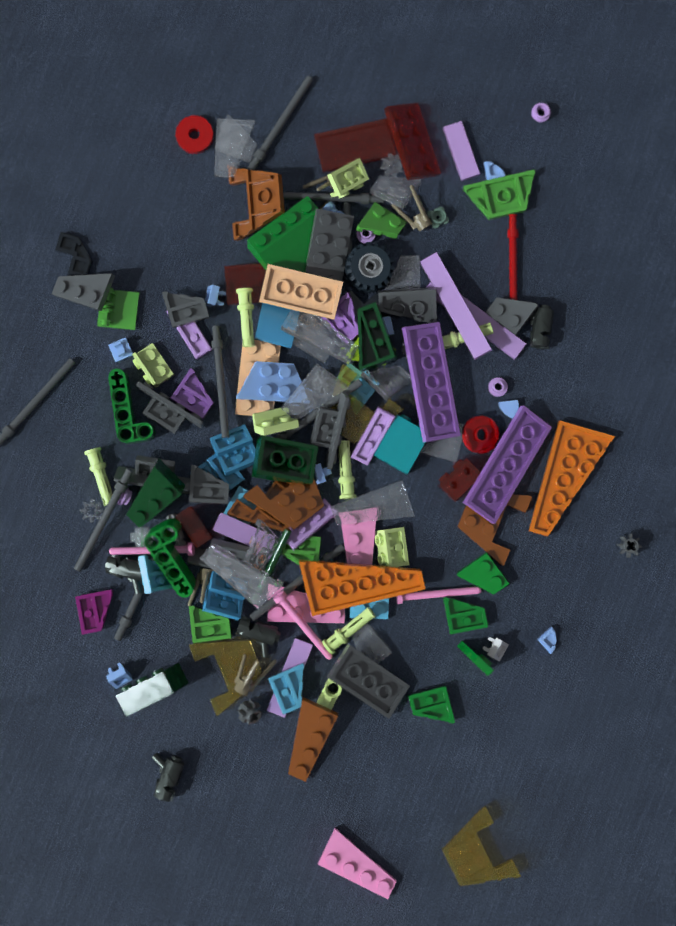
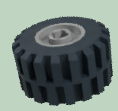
M366 242L364 245L359 244L357 248L351 251L345 263L344 274L347 275L346 280L350 281L352 288L356 287V290L359 292L362 290L364 293H374L377 290H381L389 282L394 271V266L392 265L394 261L393 258H390L391 253L384 250V246L379 247L378 243L370 244V242Z

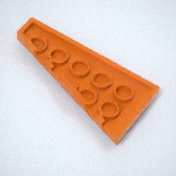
M563 421L558 422L528 531L549 536L561 515L580 490L615 436Z
M299 560L312 616L425 589L421 569Z

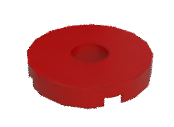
M192 115L185 117L179 122L175 135L178 145L183 150L191 154H199L206 151L212 144L214 134L210 123L205 118ZM192 131L200 133L197 139L189 137Z
M483 415L474 416L467 420L463 426L462 439L466 448L478 454L488 453L497 445L499 429L491 418ZM480 429L484 431V438L482 440L477 436Z

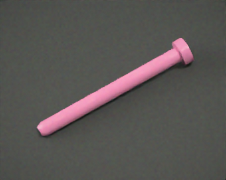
M188 542L187 545L174 546L178 553H187L188 556H194L195 547L193 542ZM145 546L112 547L109 549L111 555L150 554Z
M474 586L412 592L396 596L397 604H403V601L479 594L481 593V588Z
M284 591L279 592L273 600L284 607L328 660L332 659L333 654L326 650L320 638L285 598L287 594Z

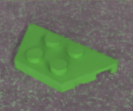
M535 170L463 186V191L488 220L525 212Z

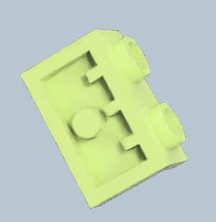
M360 158L327 175L334 189V192L330 193L331 197L338 196L339 198L350 194L349 190L351 189L357 190L363 187V182L369 180Z
M153 343L138 353L134 352L132 354L135 358L132 362L138 370L142 368L145 373L143 378L149 385L152 384L156 388L174 376V373Z
M287 406L252 414L255 433L264 436L299 427L298 420L291 418Z
M404 527L375 531L379 565L389 567L409 565Z

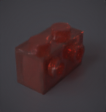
M467 458L463 461L459 459L452 466L454 470L450 474L446 472L439 479L441 483L438 487L453 502L458 500L475 483L481 473Z

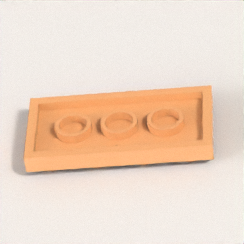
M268 264L259 302L334 320L343 282Z
M254 340L255 346L253 347L242 346L237 394L240 392L246 377L251 372V368L256 361L279 363L281 346L260 340ZM236 399L235 415L252 416L254 413L274 409L275 401Z

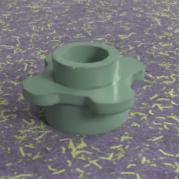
M441 206L427 213L433 228H438L439 225L449 222L445 209Z

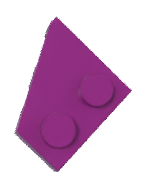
M113 589L75 596L82 635L103 630Z

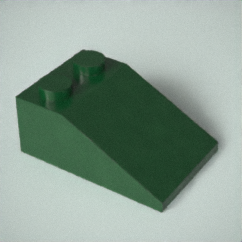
M262 435L257 439L252 477L272 481L313 484L318 446Z

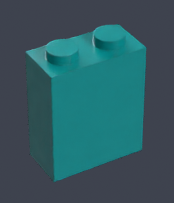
M403 414L401 416L396 415L374 457L407 475L425 444L422 440L420 424L414 425L411 423V419Z

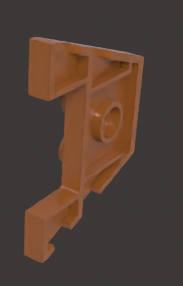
M228 167L229 184L234 186L246 183L249 219L232 223L234 240L240 241L285 213L282 175L273 172Z
M314 479L313 484L292 483L271 500L268 499L258 485L243 496L247 501L266 511L273 518L292 530L298 528L324 507Z
M274 481L265 495L271 500L293 482ZM238 499L227 512V515L278 531L283 532L285 528H288L266 511L258 507L252 510Z
M512 494L506 506L526 513L532 496ZM466 505L457 527L500 565L504 566L510 549L495 544L492 541L506 506L497 522L492 524Z

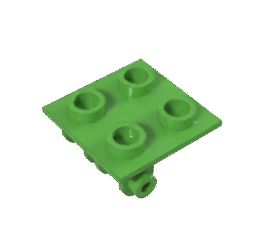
M110 288L103 309L99 311L97 326L135 330L139 292L119 291Z

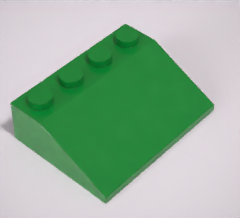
M308 196L247 239L248 249L265 270L267 265L271 264L305 273L315 210L318 209Z

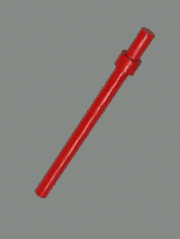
M510 214L509 229L507 230V238H509L510 299L517 300V238H519V230L517 229V215Z

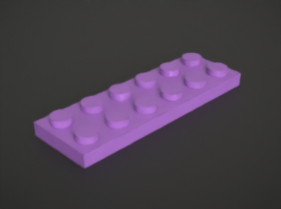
M440 322L402 328L423 443L461 436Z
M520 406L463 503L490 523L495 524L552 427L527 407Z

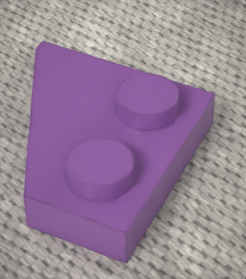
M347 292L339 299L334 320L321 317L345 345H348L359 335L358 318L351 294Z
M190 368L170 399L175 403L178 402L183 405L189 412L196 413L203 420L213 406V401L206 393L202 383L198 380L194 370Z

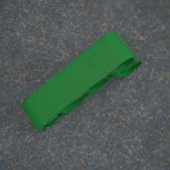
M113 369L109 373L108 379L118 439L126 444L152 440L156 435V430L152 425L145 422L135 424L128 375L121 369ZM118 374L123 377L119 381L120 385L125 388H119V383L115 380V378H118ZM124 392L126 395L125 400L118 402V394ZM123 411H127L129 414L128 419L125 421L120 420V414ZM144 427L150 428V434L147 437H143L141 434ZM125 430H130L131 437L127 440H124L123 432Z
M170 518L152 527L144 539V544L175 592L180 597L186 598L192 594L196 585V579L172 544L181 530V523L175 518ZM167 528H172L175 532H170ZM151 536H155L158 541L153 540ZM161 552H165L169 556H164ZM172 568L178 569L179 572L173 571Z

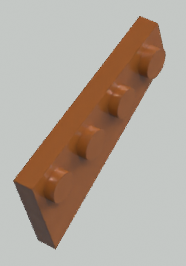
M304 697L302 699L288 774L306 782L338 717V713Z

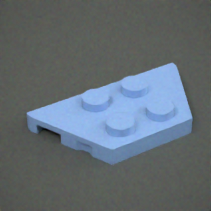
M256 361L236 396V399L310 403L296 367L291 363Z

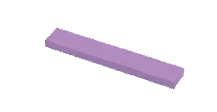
M437 252L420 261L474 360L492 351Z
M430 282L426 288L433 287L432 283ZM436 292V301L445 307ZM462 296L478 326L491 323L494 334L484 337L512 359H515L526 343Z

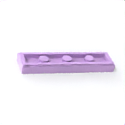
M295 638L282 672L301 663L305 667L313 644ZM273 693L267 711L285 718L286 714H282Z

